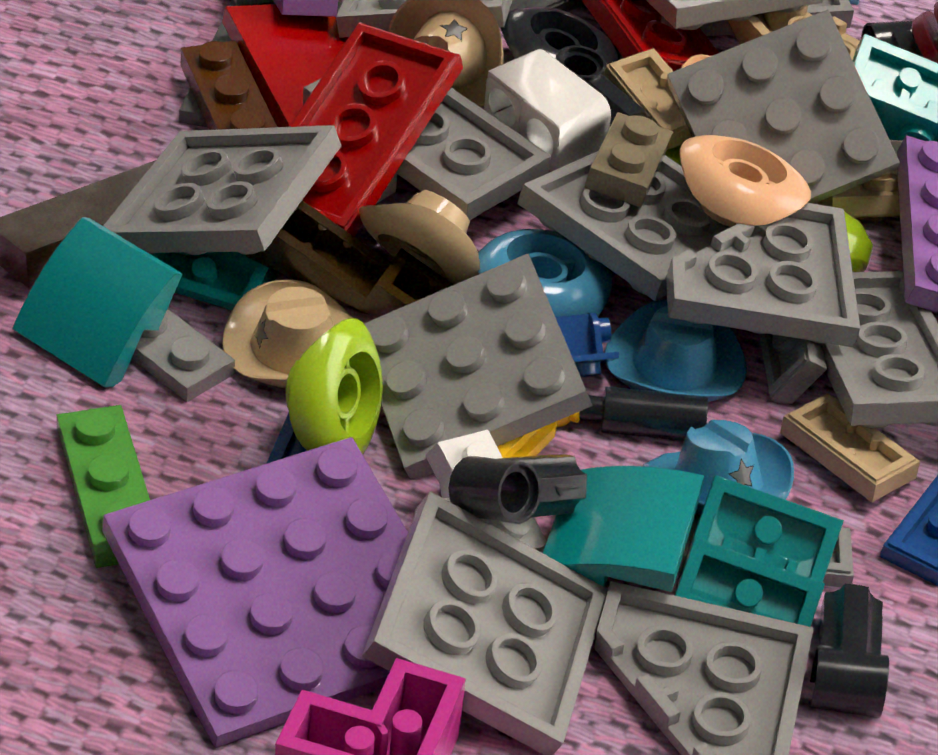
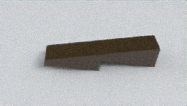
M155 161L0 217V266L31 289L56 248L82 217H86L103 226Z
M304 201L299 203L297 209L291 214L265 251L246 255V257L294 280L313 284L330 297L374 318L383 316L454 285L402 248L392 262H390Z

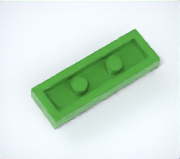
M116 405L56 414L57 431L95 567L119 565L102 532L103 515L150 500L122 406Z

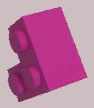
M396 658L372 710L301 690L275 743V755H451L460 732L466 678Z

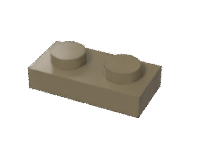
M617 112L590 167L584 187L641 208L665 156L673 131L659 127L649 118L638 115L628 116Z

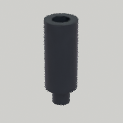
M605 386L604 396L588 395L593 406L579 412L580 420L601 422L602 433L684 441L691 427L698 429L707 424L708 397Z

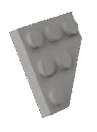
M807 203L797 212L770 224L745 225L738 223L714 235L711 245L701 251L694 253L687 249L671 259L666 275L668 318L686 320L695 324L705 323L743 329L758 334L767 333L805 339L820 344L830 343L853 347L860 331V321L845 214L842 208Z
M610 582L597 628L594 649L680 755H789L813 627L618 582Z

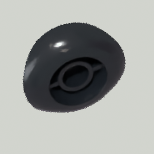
M551 7L514 9L509 11L505 26L501 27L504 39L515 59L537 49H542L555 58L558 51L562 48L576 45L585 46L597 51L603 56L606 64L620 60L617 48L602 31L582 18L560 9Z

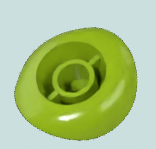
M348 318L334 325L319 337L290 369L286 383V404L293 431L307 451L352 437L363 455L373 437L382 403V368L373 338L367 327L359 319Z

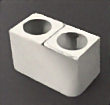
M537 49L488 71L484 110L551 156L550 171L559 169L599 151L610 128L611 110L606 98L546 51ZM513 104V106H511V107H509V108H506V109H504V110H501V109H503V108H505V107H507V106Z

